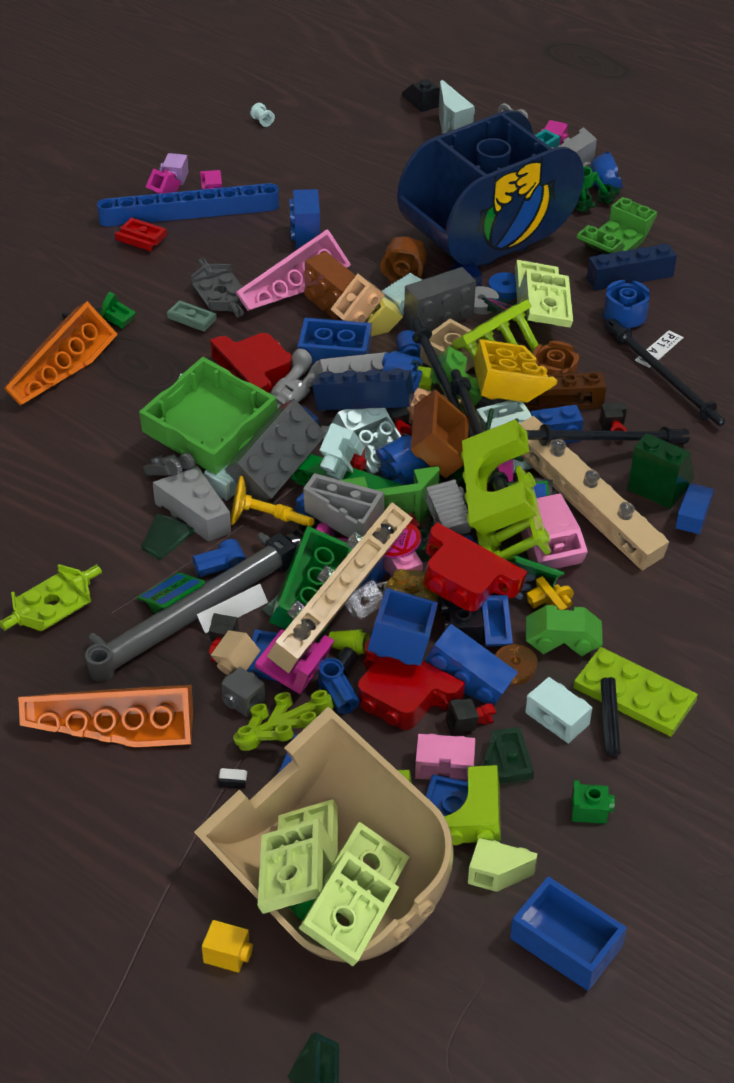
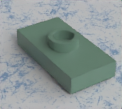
M179 300L167 311V318L205 332L216 321V314Z

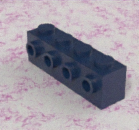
M668 243L589 257L587 280L595 291L607 289L611 283L618 280H625V283L632 284V281L645 282L673 277L677 255Z
M400 368L390 371L372 369L366 372L348 370L343 373L325 371L318 374L312 384L317 410L410 407L415 396L411 370H402Z

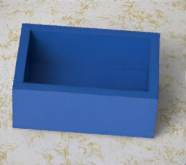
M386 588L367 650L380 657H392L399 659L407 665L416 664L421 666L438 602Z
M548 876L512 918L510 939L589 991L623 948L627 927Z

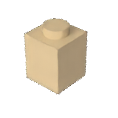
M228 630L211 656L218 663V669L228 675L232 674L239 667L247 671L261 650L247 633Z

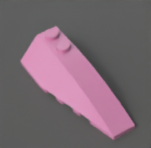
M327 229L235 293L247 311L303 293L305 289L304 260L326 251L346 268L351 264Z

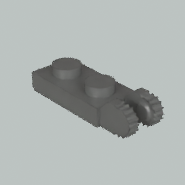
M184 453L180 457H176L175 454L166 457L158 455L151 458V463L144 465L143 468L146 475H177L181 473L182 469L194 467L195 462L189 453Z

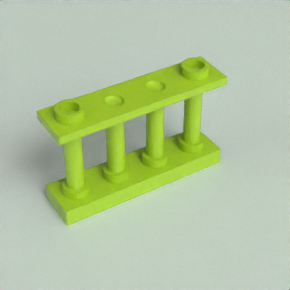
M526 299L513 305L451 342L454 349L457 350L461 347H464L465 350L468 349L474 361L477 351L476 345L478 344L476 340L481 338L483 340L495 341L492 336L494 334L492 330L495 328L501 331L506 343L518 345L508 327L510 325L508 321L513 319V321L517 322L533 354L534 349L539 344L524 317L526 315L524 311L532 307L529 300Z
M520 465L515 467L518 481L511 485L523 481L535 494L534 486H536V482L530 472L526 473ZM536 494L537 515L519 521L497 533L493 531L481 535L476 530L479 545L506 560L536 545L546 555L551 553L548 544L551 538L543 525ZM529 527L531 528L532 536L500 552L499 546L502 541Z

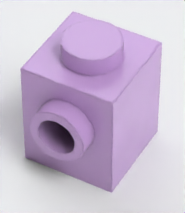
M168 153L164 163L160 165V171L163 172L166 169L174 173V178L181 181L180 185H183L189 173L187 155Z

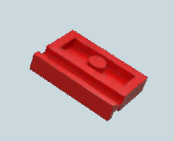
M130 218L120 228L119 232H115V240L148 251H152V247L157 246L167 236L166 228L134 218Z

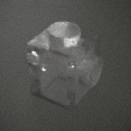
M370 579L359 586L345 603V606L352 617L358 615L362 619L380 608L383 594L374 580ZM363 596L368 597L366 604H360V599Z

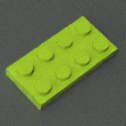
M600 647L575 679L573 686L574 689L602 702L601 679L604 677L615 678L618 711L670 737L673 736L691 710L698 696L697 693L603 647Z

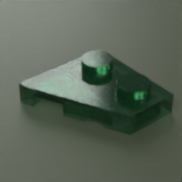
M520 727L492 731L483 766L497 765L499 784L534 779V769Z

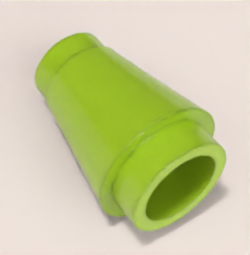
M362 629L331 631L328 636L334 640L332 648L342 650L344 647L353 649L358 656L365 654V643L369 640V634L363 632Z

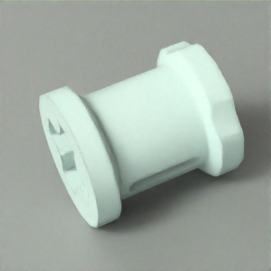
M256 103L251 108L250 115L255 120H259L263 127H268L274 122L275 115L272 111L267 110L264 104Z

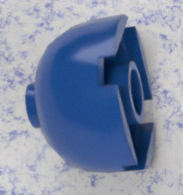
M607 151L595 157L590 165L592 172L598 173V177L604 185L610 184L613 188L623 189L622 180L618 175V168L611 153ZM594 181V183H593L592 186L595 185V186L597 187V189L599 190V189H600L599 185L597 184L596 181Z

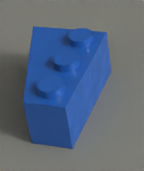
M452 624L449 625L424 661L465 682L464 694L483 703L493 704V706L518 673Z

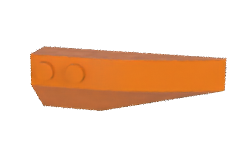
M86 301L75 308L49 335L4 389L19 405H22L91 364L118 334Z
M192 685L96 690L18 697L20 726L98 739L99 741L119 743L130 747L192 744Z

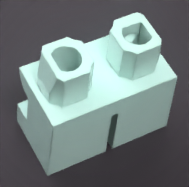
M331 423L320 448L321 453L324 455L320 467L327 471L326 475L328 477L342 480L346 471L353 473L350 461L354 453L361 456L365 448L353 430Z

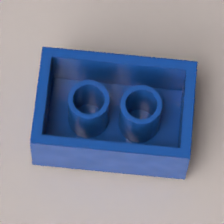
M304 318L298 349H304L310 353L312 357L311 367L320 359L370 354L372 323Z

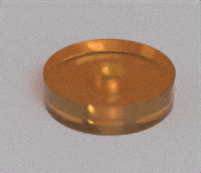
M511 644L500 648L496 652L495 656L518 672L510 684H524L534 678L538 660L531 649L523 645Z

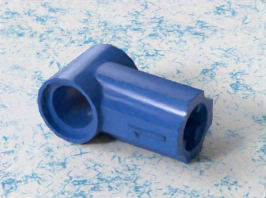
M235 539L223 541L218 549L192 556L198 577L222 570H229L247 559L239 542Z
M335 658L324 659L319 665V689L325 690L327 694L331 695L337 713L346 715L353 712L359 706L360 700L343 673V664Z

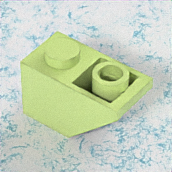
M479 838L469 866L468 884L498 892L533 876L538 853L531 852L526 848H516L501 844L496 840L490 841Z

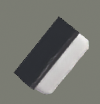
M220 769L218 786L246 788L247 771Z

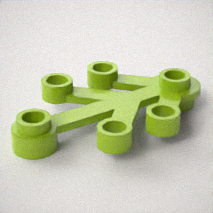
M325 690L312 693L309 702L286 712L293 704L291 694L289 692L279 693L274 698L276 707L268 722L261 724L262 720L269 716L266 704H256L250 709L252 718L249 724L238 729L233 737L234 742L241 750L247 751L258 747L261 741L290 740L294 736L292 728L305 729L317 718L316 715H320L327 707L334 708L331 695L327 694Z

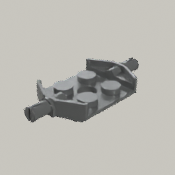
M200 258L197 263L201 268L191 275V284L210 311H233L236 317H239V315L241 317L244 314L243 309L240 307L243 303L235 292L241 289L242 285L233 275L231 264H208L205 258Z

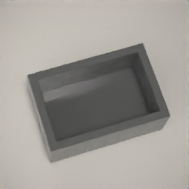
M463 267L406 285L404 322L415 332L411 319L412 317H418L423 328H429L432 331L449 319L459 322L473 317L476 280Z

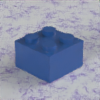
M318 189L293 190V199H289L291 241H295L296 249L320 234Z

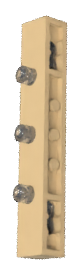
M534 416L520 423L525 430H539L543 424ZM528 440L529 452L521 455V457L544 479L553 480L552 486L639 569L643 571L664 557L669 544L666 537L656 530L645 517L641 516L635 510L633 504L624 500L609 484L603 481L597 471L589 468L577 454L573 453L563 440H551L548 446H541L538 440Z
M391 503L363 537L354 532L346 542V545L353 550L335 571L327 565L317 577L324 584L306 606L299 601L293 604L287 614L294 618V620L274 643L267 657L289 673L394 545L413 518L394 503Z

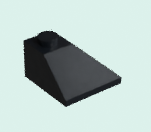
M423 79L402 92V96L419 111L425 112L439 107L440 88L429 79Z

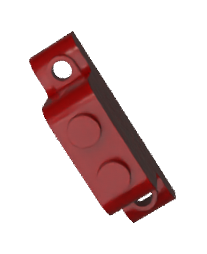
M260 333L239 342H234L227 336H219L210 340L211 357L219 366L228 370L235 377L250 382L268 393L272 391V387L280 379L285 378L291 371L292 355L281 347L279 341L267 333Z
M438 522L431 528L425 550L432 558L428 561L423 578V585L427 589L470 612L477 611L492 593L514 598L521 591L527 575L526 570Z
M370 639L365 643V659L363 663L368 671L358 682L359 706L365 712L376 715L391 726H396L402 730H410L419 723L431 707L437 706L443 710H448L450 700H464L465 682L424 661H422L421 666L416 664L407 665L399 659L377 656L367 650Z

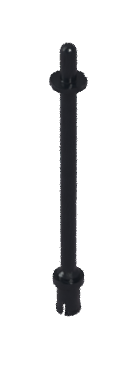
M412 317L411 324L415 330L412 336L413 341L416 344L422 345L448 401L465 415L457 396L452 393L451 384L429 340L432 337V331L429 328H423L418 317ZM470 423L468 429V438L475 436L470 426Z
M615 318L609 319L613 327L606 322L605 330L615 337L616 342L620 345H628L699 408V417L702 420L710 418L718 426L725 424V419L716 412L717 404L714 401L706 403L634 340L632 338V331L629 328L623 327Z
M454 369L451 372L453 381L450 388L453 394L460 396L474 434H480L484 430L468 393L471 389L470 380L462 377L458 369ZM498 467L488 478L489 487L494 491L508 487V477L504 472H500Z
M542 424L539 430H526L528 440H538L541 446H548L551 440L640 441L646 433L668 443L687 444L690 437H682V435H690L688 429H671L670 427H662L659 431L552 430L548 424Z

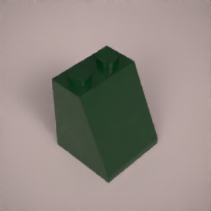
M646 433L634 447L627 490L672 509L687 490L690 483L693 482L691 452Z

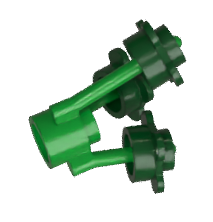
M583 167L584 182L581 195L576 204L577 211L586 212L596 207V202L592 201V196L588 191V188L593 185L594 181L600 187L597 201L599 203L606 202L608 205L613 203L620 191L619 188H613L610 184L604 185L597 172H592L590 167Z

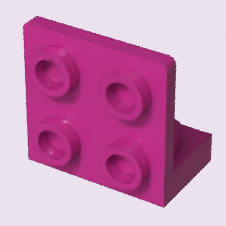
M280 630L258 658L255 667L301 695L318 672L320 663L327 659L334 640L324 635L319 643L314 642L293 669L287 673L267 657L274 643L284 632V630Z

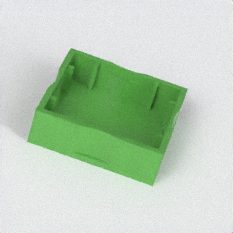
M202 357L185 371L170 388L161 392L140 410L139 415L143 433L181 455L189 453L196 464L217 475L235 458L278 408L277 397L250 382L235 377L225 368Z

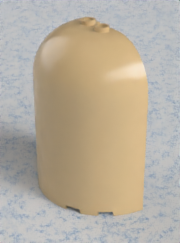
M327 707L284 747L292 759L286 767L250 800L238 790L194 833L258 899L261 835L278 830V815L334 799L338 806V854L358 822H361L409 856L406 865L395 882L399 889L359 961H364L380 956L402 943L432 914L447 887L451 875L453 841L448 824L440 810L331 708ZM363 858V862L375 870L374 863L370 859ZM289 907L270 912L292 937L311 953L327 960L346 962L298 929L302 921ZM340 914L338 923L342 926H349V920Z

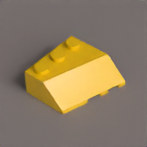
M479 339L474 359V368L481 396L491 400L499 398L528 403L557 384V380L555 377H548V370L544 366L536 364L537 358L525 346Z

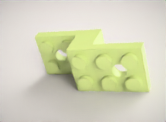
M517 260L515 264L517 303L528 299L532 306L526 310L527 320L571 328L573 314L569 276L560 275L559 269L556 266Z
M334 799L278 815V830L261 835L258 907L263 914L316 899L322 890L323 877H325L338 855V806Z
M358 822L325 875L322 890L298 929L351 966H354L359 961L399 889L395 882L406 865L409 856L364 824ZM363 858L370 859L375 865V870L365 864ZM336 913L346 917L349 920V926L339 924L336 919Z

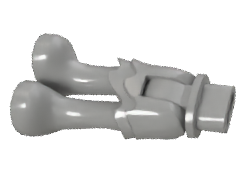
M297 349L293 353L291 358L293 368L285 378L280 379L271 391V394L277 397V408L292 399L299 403L310 393V388L313 387L312 384L315 381L313 369L319 361H316L311 367L312 357L304 349ZM310 369V371L308 372L307 376L304 378L303 381L298 380Z

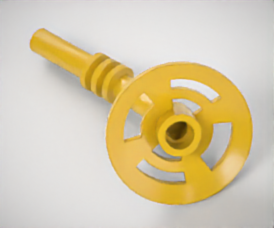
M239 476L231 512V525L237 522L243 509L249 510V508L272 514L275 518L285 522L293 521L304 526H313L314 519L312 517L297 513L291 507L282 504L273 505L253 499L251 495H246L244 478Z

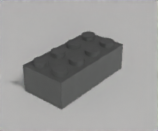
M292 399L281 405L224 470L236 483L239 476H243L246 493L251 495V498L263 502L273 498L324 438L326 432L295 399Z

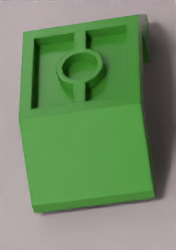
M622 197L611 206L608 222L599 229L590 225L586 226L577 234V239L586 246L604 254L634 250L644 242L657 216V211Z
M439 467L415 469L413 484L375 489L384 492V511L391 503H394L407 514L412 513L421 525L430 515V510L424 498L426 487L439 484ZM365 477L341 480L368 488Z

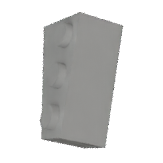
M583 127L579 130V134L571 139L567 137L563 140V144L558 147L572 149L581 158L583 167H590L591 162L595 159L597 138Z
M386 352L320 359L313 369L315 379L318 374L325 371L333 373H343L348 370L366 372L372 369L383 371L382 360Z
M198 466L177 475H171L152 482L155 504L159 507L164 506L171 512L174 518L179 517L185 521L187 527L208 542L231 534L230 511Z
M315 473L303 488L305 512L356 543L363 538L384 512V492Z

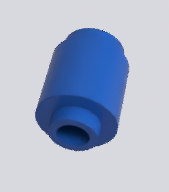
M406 330L399 333L396 337L398 352L419 358L420 344H416L412 339L415 332Z

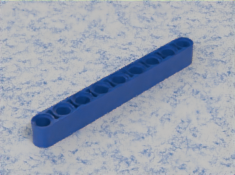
M267 183L107 198L97 202L98 218L102 226L124 225L130 218L149 223L273 211L279 208V187L276 184Z

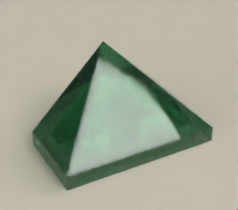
M156 514L141 547L142 550L161 561L195 531L194 528L175 517Z
M316 1032L311 1034L287 1077L294 1083H339V1043Z

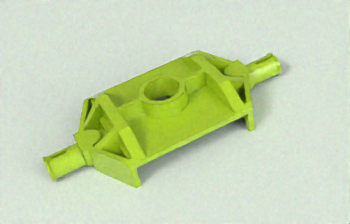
M59 564L57 565L59 573L18 597L15 596L14 591L11 592L14 612L5 619L0 620L1 628L6 631L18 623L20 626L24 625L39 631L47 629L91 602L88 586L91 579L102 574L101 568L95 564L88 570L81 572L78 569ZM51 601L58 602L56 605L47 604Z

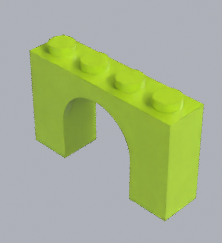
M516 419L462 440L463 451L461 452V458L465 470L463 472L467 491L465 493V500L468 504V514L466 517L470 527L475 528L481 535H485L537 515L535 494L523 481L498 491L487 492L488 478L499 465L529 452L527 431Z
M497 765L468 767L467 799L459 810L444 816L450 829L453 845L477 843L479 838L501 841L500 784ZM397 770L412 784L410 770Z

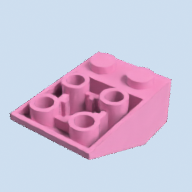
M562 494L537 498L543 525L551 538V541L548 542L551 553L546 555L536 545L526 550L529 560L553 569L583 563L588 553L581 529ZM530 527L521 532L523 540L532 536Z

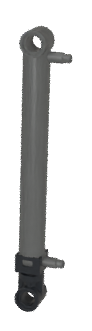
M313 518L314 524L312 528L316 529L321 522ZM298 523L297 530L285 536L278 533L270 538L264 533H259L257 539L265 548L108 643L95 633H91L89 640L92 642V646L85 652L89 677L97 682L111 679L115 674V669L197 620V614L236 596L278 569L281 572L288 570L297 544L307 526Z

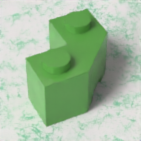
M448 346L438 356V359L450 384L453 381L451 372L454 369H458L462 377L470 380L471 389L468 393L475 406L482 399L477 378L465 373L467 357L460 351ZM431 368L430 378L434 384H439L441 387L433 368ZM461 401V407L466 415V411Z
M546 605L526 617V641L542 654L565 643L582 657L603 645L602 621L585 607H574V611L557 610V606Z

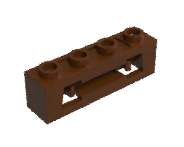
M603 372L547 374L548 377H555L557 384L532 399V402H536V399H539V404L524 405L529 412L577 405L578 409H599L604 404L606 393ZM591 396L592 401L577 402L575 397H580L579 399L583 400L584 397Z

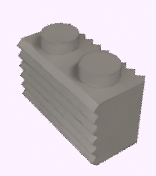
M456 480L426 487L424 498L435 524L438 522L460 535L469 533L471 527L466 517L468 508L465 504V493L461 486L458 487Z

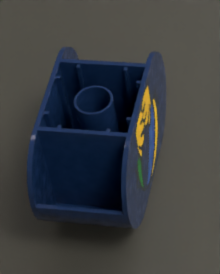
M506 110L439 135L423 143L412 154L403 169L398 185L397 202L402 216L458 263L471 267L488 265L493 263L496 258L513 251L524 250L529 244L548 237L567 220L581 195L584 182V168L581 158L575 151L568 147L551 148L533 135L532 126L523 114L515 110Z

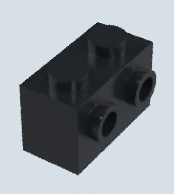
M445 598L440 600V614L446 617V620H443L444 632L452 624L474 641L482 644L484 624L481 609L470 612Z

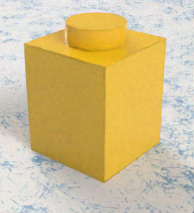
M213 920L202 944L203 962L239 973L243 962L249 961L253 950V944L249 942V930Z

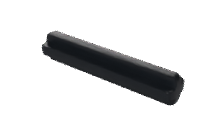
M604 677L601 679L605 754L608 757H617L621 754L616 680L613 677Z

